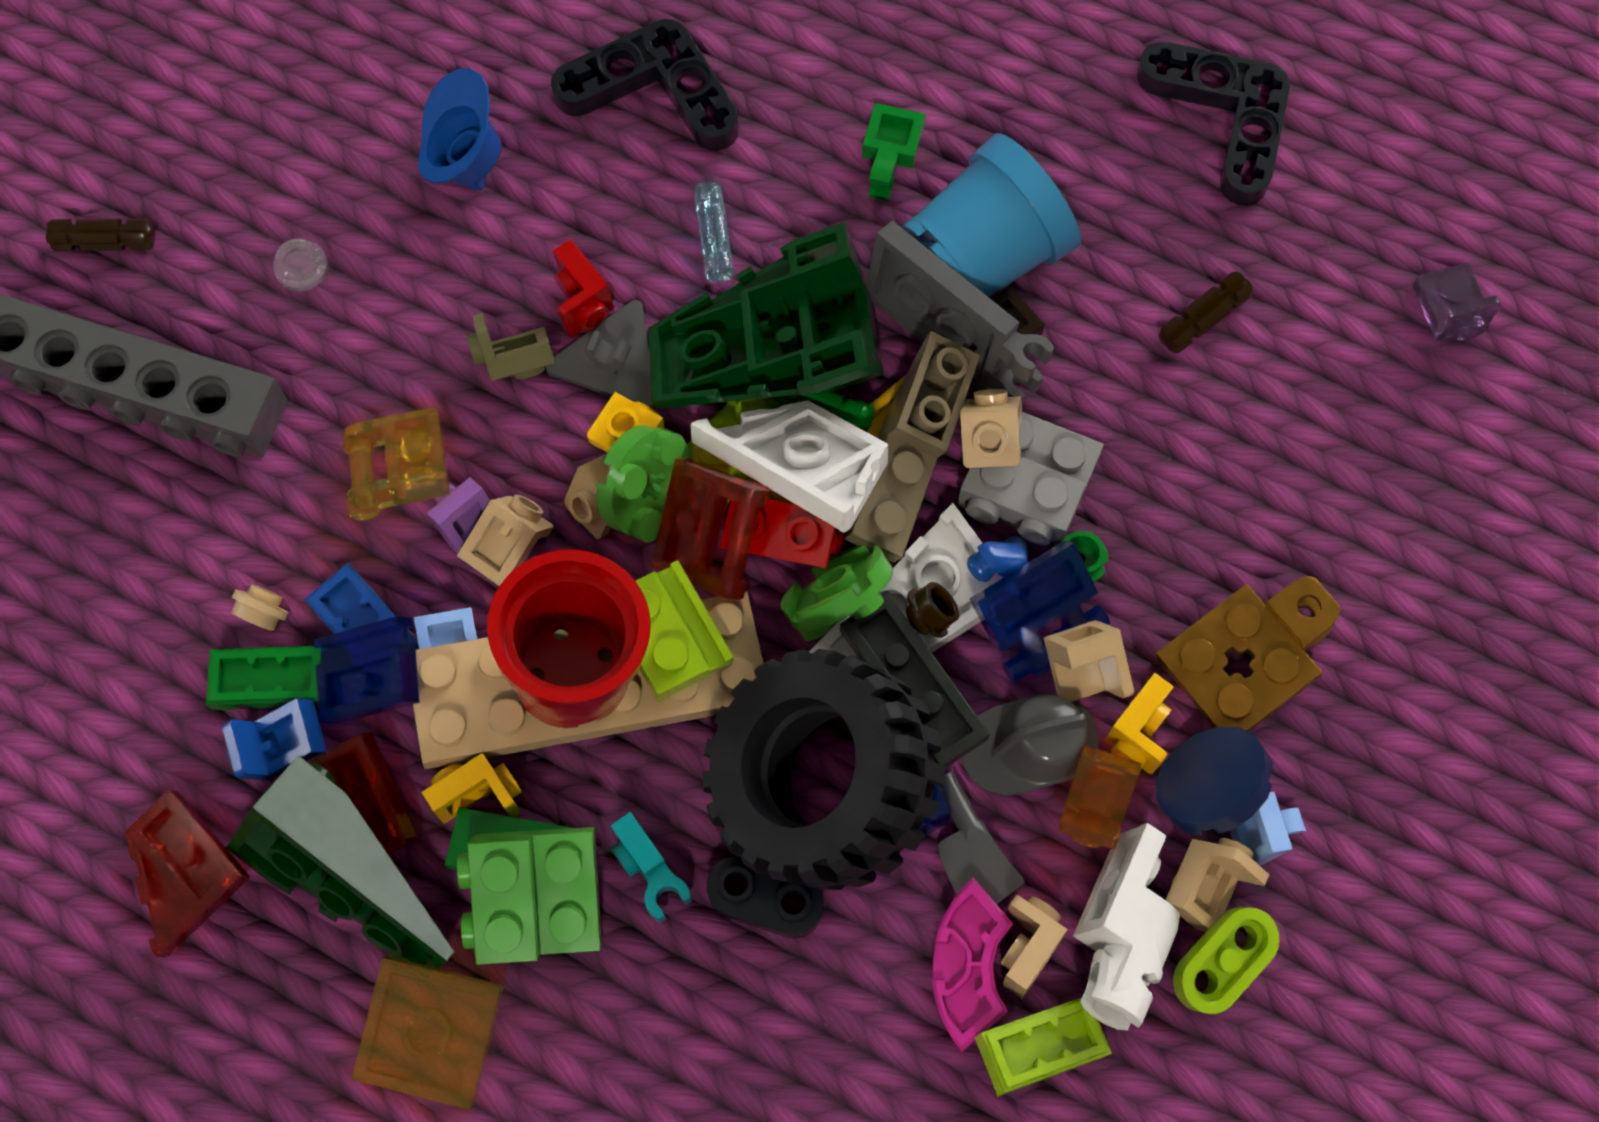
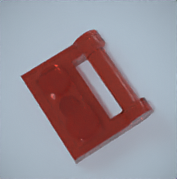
M690 458L675 459L651 567L662 571L678 560L692 585L723 598L732 600L743 599L748 582L743 575L759 508L766 506L770 489L761 483L743 480ZM731 499L737 502L722 569L719 571L712 568L727 501Z

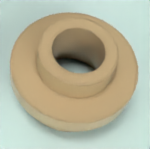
M252 583L247 592L235 589L232 598L236 600L231 611L233 615L270 631H274L279 619L285 621L289 613L279 607L283 599L282 596Z

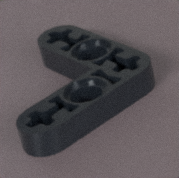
M672 19L655 21L578 57L556 69L551 79L555 104L561 112L569 116L588 114L655 81H659L693 138L701 147L714 151L723 150L731 146L738 137L739 122L735 105L688 30L680 22ZM666 41L670 46L675 45L677 62L672 63V57L664 46L659 47L658 44L660 42ZM618 59H628L636 65L634 70L625 76H615L607 70L609 65ZM594 72H599L602 85H598L597 77L593 78ZM687 76H697L705 82L704 87L696 93L682 92L677 88V84L682 78ZM571 84H576L579 89L584 88V92L576 95L572 90H568L567 87ZM709 105L710 113L715 121L718 123L724 122L722 129L717 130L712 124L707 125L704 110L706 106Z
M1157 42L1149 45L1141 55L1137 70V80L1146 92L1156 96L1234 112L1220 179V189L1230 202L1237 205L1249 206L1258 203L1264 198L1273 176L1290 90V79L1287 73L1272 63L1171 42ZM1158 63L1167 65L1166 75L1156 73ZM1185 67L1192 68L1188 81L1182 80ZM1205 71H1216L1225 77L1227 84L1220 88H1210L1201 82L1199 75ZM1259 84L1269 86L1270 94L1265 108L1256 107L1260 92ZM1247 125H1258L1267 131L1269 139L1262 143L1250 142L1243 136L1241 129ZM1245 160L1255 161L1251 172V185L1241 183L1240 174Z

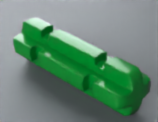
M835 391L773 398L780 405L809 400L865 432L871 427L874 416V408L871 404L857 399L854 401L850 400L848 396Z

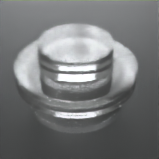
M296 238L286 241L278 248L273 262V270L277 280L285 288L292 291H307L318 286L324 280L328 271V260L320 246L306 239Z

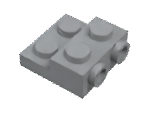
M1022 412V422L1019 430L1021 449L1019 465L970 468L960 489L958 506L965 508L969 516L986 524L1000 522L1015 528L1024 539L1038 545L1052 543L1056 545L1058 541H1063L1067 535L1104 444Z

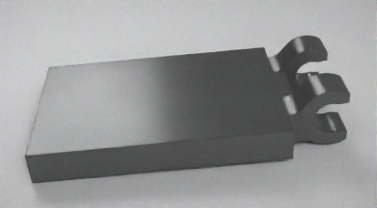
M891 221L877 233L866 283L874 305L922 344L926 336L933 331L979 354L980 358L971 381L979 390L1005 389L1008 391V397L1021 396V402H1023L1025 395L1014 384H1023L1033 393L1039 389L1043 377L1035 368L1036 365L1024 355H1034L1044 364L1049 362L1054 346L1047 338L1038 334H1020L1016 332L1020 323L1018 320L895 222Z

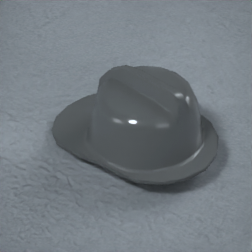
M1057 694L1029 696L995 706L977 716L990 733L988 741L963 756L962 764L970 779L987 792L1001 796L1025 794L1067 782L1082 775L1096 757L1099 746L1097 726L1089 712L1077 701L1070 702Z

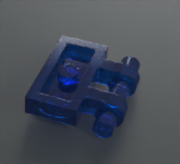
M1068 541L1061 542L969 598L994 648L1003 652L1014 644H1018L1019 653L1002 663L1006 675L1013 683L1030 673L1038 676L1051 668L1044 638L1040 639L1037 630L1060 617L1061 627L1049 635L1094 620L1107 625L1110 624L1107 613L1100 605H1096L1083 613L1079 604L1096 595L1098 591L1075 544Z

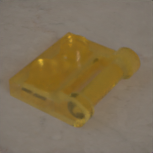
M437 406L348 425L342 433L343 450L349 455L351 489L346 494L347 512L354 519L361 521L370 520L378 516L383 508L451 495L442 422ZM385 445L388 478L374 481L371 454L374 453L376 447Z

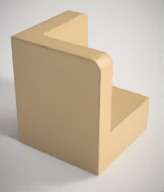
M1094 620L1044 637L1058 696L1073 702L1102 691H1108L1121 698L1134 695L1133 683L1120 629Z

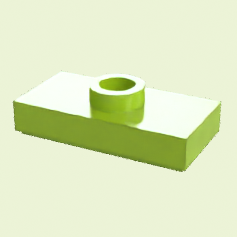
M1082 997L987 1030L974 1037L998 1097L1112 1054L1099 1021L1083 1008L1081 1004Z

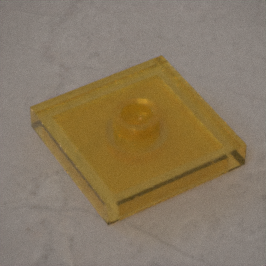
M391 956L383 957L352 1079L470 1110L475 1105L504 985Z

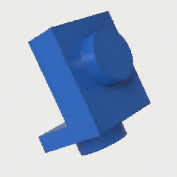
M295 698L255 722L233 719L222 726L228 749V757L232 764L234 775L240 779L276 781L298 755L307 763H310L327 754L312 699Z

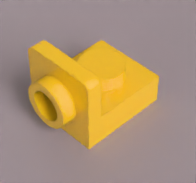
M1156 673L1148 680L1105 738V741L1113 746L1111 752L1119 762L1133 771L1139 772L1143 769L1150 775L1155 772L1168 754L1142 734L1141 731L1151 738L1172 710L1163 702L1174 687Z

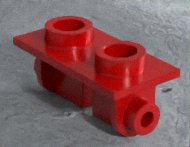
M732 492L720 548L827 569L830 555L839 556L842 552L844 535L843 533L835 532V527L796 504Z

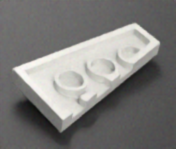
M954 503L940 515L939 521L923 537L920 536L905 552V556L893 568L889 582L880 591L881 596L889 593L906 618V607L909 605L907 594L912 588L919 590L928 583L935 582L943 586L951 594L958 606L959 619L947 629L948 634L945 637L937 638L930 633L923 635L917 632L931 653L1016 600L1018 594L1017 589L1009 578L1001 577L996 573L988 582H980L971 574L967 567V559L970 555L978 552L977 546L981 545L982 542ZM852 614L837 622L809 652L814 653L817 649L832 650L860 660L840 632V623L850 618Z

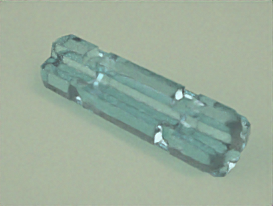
M717 181L700 182L694 187V198L705 277L710 282L727 281L733 277L734 270L722 185Z

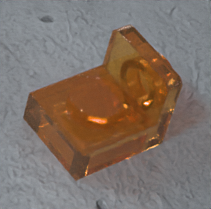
M1084 745L1063 805L1058 830L1068 834L1071 839L1081 845L1094 848L1104 846L1115 849L1120 837L1122 822L1140 774L1141 763Z

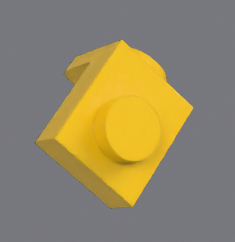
M614 392L587 432V438L589 443L608 453L615 441L633 427L648 425L653 428L661 427L665 429L663 417L648 405L637 401L633 402Z
M483 753L464 765L454 763L445 767L431 779L432 786L421 792L443 824L456 817L458 807L469 809L492 793H495L510 817H516L521 814V811L512 799L522 792L504 763L492 768Z

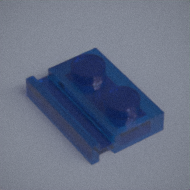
M395 616L314 640V648L321 649L322 664L315 665L319 723L338 724L420 703L415 644H409L408 629L414 627L413 618Z

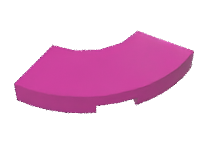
M974 878L959 891L944 914L935 939L932 983L937 1008L948 1033L961 1052L966 1051L976 1042L975 1036L992 1028L1009 1013L997 992L994 965L1000 943L1013 928L1014 924Z

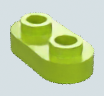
M1235 907L1225 911L1186 953L1175 968L1173 986L1180 1002L1190 1010L1206 1014H1218L1230 1008L1272 961L1278 951L1279 931L1271 916L1260 909L1250 907ZM1240 927H1243L1247 932V942L1242 948H1239L1235 942V933ZM1204 970L1208 976V986L1204 991L1199 992L1195 985V978L1200 971Z

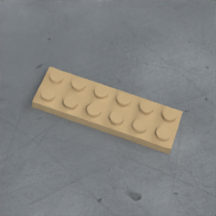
M748 592L701 600L734 657L732 665L726 668L722 667L710 673L709 677L659 702L655 699L641 671L638 670L629 683L621 703L609 716L599 721L596 719L589 723L580 724L575 728L565 729L548 725L536 719L525 709L516 690L506 681L499 670L491 652L488 637L404 652L424 770L454 763L468 762L481 753L486 758L717 715L721 706L728 708L735 699L730 694L731 691L743 678L750 681L756 679L754 670L763 664ZM558 630L554 633V637L558 640H563L568 635L564 630ZM602 652L598 655V658L603 662L611 660L612 655L609 652ZM540 672L532 673L541 680L544 677Z

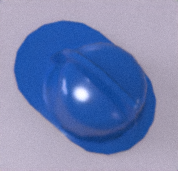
M470 68L456 69L444 76L432 89L425 103L422 118L418 169L423 179L433 184L450 181L478 191L483 189L486 175L491 172L498 162L501 154V139L489 121L490 96L488 84L480 73Z

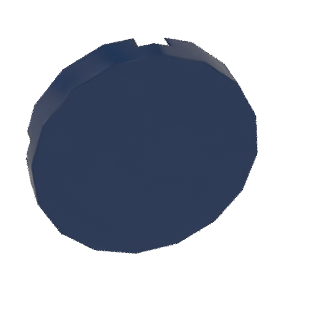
M1215 727L1202 731L1178 745L1163 762L1156 780V800L1172 824L1190 835H1203L1200 830L1208 831L1215 829L1217 834L1230 831L1253 817L1268 799L1272 788L1269 778L1271 771L1274 773L1273 761L1257 737L1239 727Z

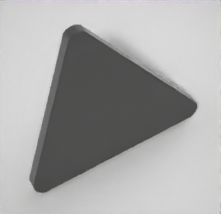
M632 300L597 328L589 331L555 355L554 364L545 366L547 374L552 377L612 397L614 392H617L633 402H641L652 409L655 408L652 402L650 352L643 305L638 300Z

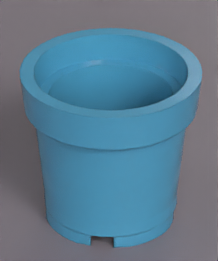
M994 133L970 155L969 166L918 214L901 226L903 230L987 297H991L1041 263L1048 265L1056 263L1081 245V234L1077 221L1055 183L1022 146L1001 133Z

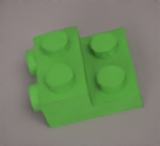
M595 827L474 834L467 844L468 852L458 853V885L460 889H471L472 912H463L462 944L464 949H475L476 965L537 961L539 955L601 950L602 933Z

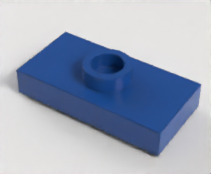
M349 562L304 599L379 686L406 664L404 652L419 649L416 638Z

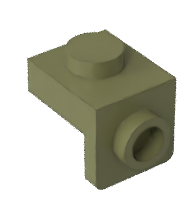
M483 313L472 316L476 332L466 335L475 366L486 364L491 381L512 375L516 379L530 378L542 373L545 370V366L555 363L544 327L492 341Z

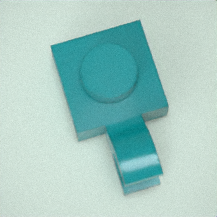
M631 812L610 825L618 840V843L610 847V849L629 877L640 872L648 883L644 900L650 916L655 921L661 924L666 920L662 909L658 906V899L662 893L674 891L680 896L685 905L692 902L686 883L671 872L665 860Z

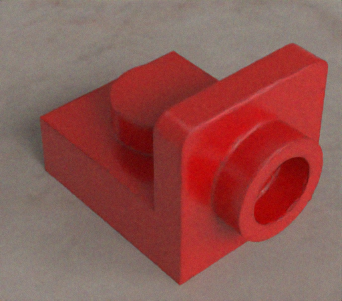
M570 238L553 250L559 269L554 274V278L562 292L569 299L558 307L563 328L570 337H574L581 331H591L601 325L609 312L614 310L608 284Z

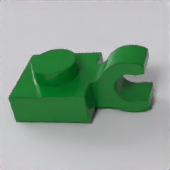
M875 103L862 146V157L874 160L869 177V182H871L868 192L869 198L888 202L894 184L897 165L913 169L925 128V113Z

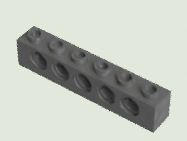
M0 294V377L8 379L15 387L34 395H40L42 390L58 394L61 400L82 410H90L92 405L109 410L108 412L113 417L130 425L140 426L142 421L159 426L161 431L178 440L191 441L192 437H197L209 441L212 447L233 457H241L243 452L261 458L264 457L288 403L287 397L274 377ZM22 342V344L19 347H17L14 350H11V348L15 344ZM73 356L67 364L59 366L64 359ZM124 371L118 379L108 382L112 375ZM174 386L168 395L157 398L163 389ZM225 401L224 406L220 410L206 414L212 405Z

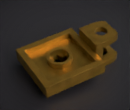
M1312 576L1303 577L1292 582L1269 599L1266 605L1250 586L1245 584L1156 652L1155 658L1213 728L1239 727L1249 732L1322 675L1323 672L1309 657L1307 652L1330 633L1339 617L1341 608L1319 581ZM1306 608L1313 613L1314 617H1305L1298 609ZM1234 651L1238 655L1243 653L1250 655L1252 660L1249 664V669L1252 675L1244 678L1240 673L1228 676L1223 670L1228 664L1225 654Z

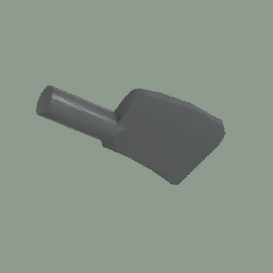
M949 772L943 777V785L934 786L959 831L943 839L938 844L942 865L956 894L974 878L992 900L999 905L1025 885L1024 878L1006 859L991 837L984 822L979 820L954 772Z

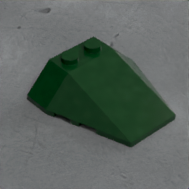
M845 222L789 242L780 248L783 255L780 259L756 273L750 266L736 274L740 282L712 300L708 293H705L650 326L648 332L652 402L655 407L667 408L830 393L884 375L872 301Z

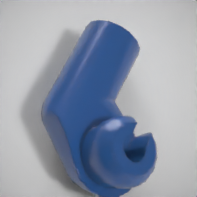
M1011 536L1005 539L1004 542L986 541L977 546L978 552L970 555L967 559L969 571L980 582H988L996 573L1001 577L1011 579L1018 577L1026 569L1029 545L1026 540L1019 536Z

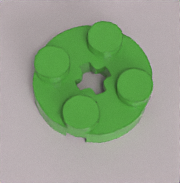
M640 425L622 434L609 449L603 464L609 465L611 468L607 475L606 484L598 482L596 492L599 513L604 522L612 529L647 543L654 541L659 534L668 529L678 518L682 509L693 505L698 496L699 482L693 477L692 455L682 435L661 427L653 428L648 425ZM648 472H649V473H650V477H649V482H648V484H647V474H648Z
M866 545L851 547L842 551L839 556H831L827 569L820 567L812 568L811 572L816 579L803 590L796 581L783 596L781 609L793 628L799 631L804 640H815L828 632L833 624L851 614L855 619H861L875 612L884 602L880 591L887 585L892 576V566L881 548L876 545L873 554L870 553Z

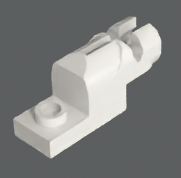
M1149 823L1116 835L1073 934V937L1096 951L1091 962L1088 983L1081 999V1004L1092 1017L1117 1030H1128L1131 1023L1139 1028L1143 1023L1153 1000L1152 992L1146 986H1149L1150 983H1160L1163 975L1162 968L1179 925L1180 912L1169 902L1147 888L1160 869L1161 859L1158 858V855L1166 838L1165 834Z

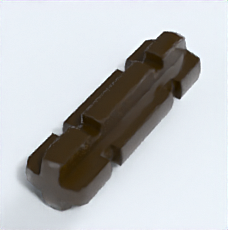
M146 218L127 219L126 224H122L121 219H77L76 224H72L71 219H52L47 223L46 241L50 244L51 249L55 251H73L76 248L75 245L80 246V251L124 250L126 248L125 245H130V250H150L154 247L155 241L154 226Z
M1238 271L1231 272L1219 282V287H1212L1183 309L1180 317L1174 316L1165 323L1158 335L1160 341L1170 352L1180 353L1193 343L1192 338H1199L1230 314L1229 309L1237 308L1249 299L1250 293L1253 290L1250 281L1245 279L1243 274Z

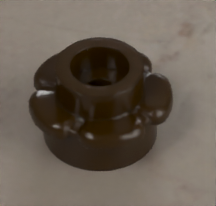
M930 582L919 590L912 588L908 592L907 601L909 605L906 607V616L913 628L923 635L930 633L937 638L945 637L948 634L947 629L950 625L959 619L958 606L951 594L943 586L935 582Z

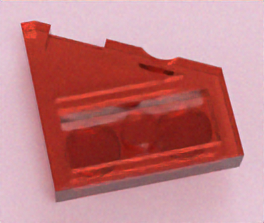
M168 789L125 831L131 859L135 861L138 868L136 884L141 904L148 905L155 936V938L149 939L151 951L156 957L168 958L251 877L177 791Z

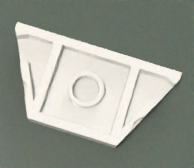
M809 400L785 404L776 409H758L741 412V424L715 429L710 425L708 419L697 420L691 423V439L693 444L842 532H846L852 527L888 464L887 443Z

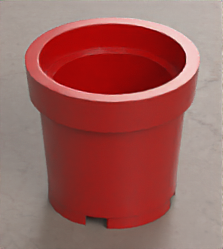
M566 549L546 552L519 565L498 587L492 599L487 617V636L493 657L503 677L516 690L525 709L543 723L565 729L575 728L580 724L589 723L596 719L599 721L609 716L618 707L625 696L629 683L641 666L651 632L648 604L642 590L633 577L612 560L583 550ZM558 630H564L568 635L565 639L558 640L554 637V633ZM602 652H609L612 658L607 662H603L598 658V655ZM540 672L544 677L541 680L532 673Z

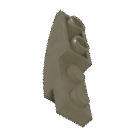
M933 331L926 336L877 437L888 444V464L852 527L846 532L845 540L858 546L866 545L872 553L876 545L881 548L887 560L896 562L903 557L937 458L947 452L980 358L979 354Z

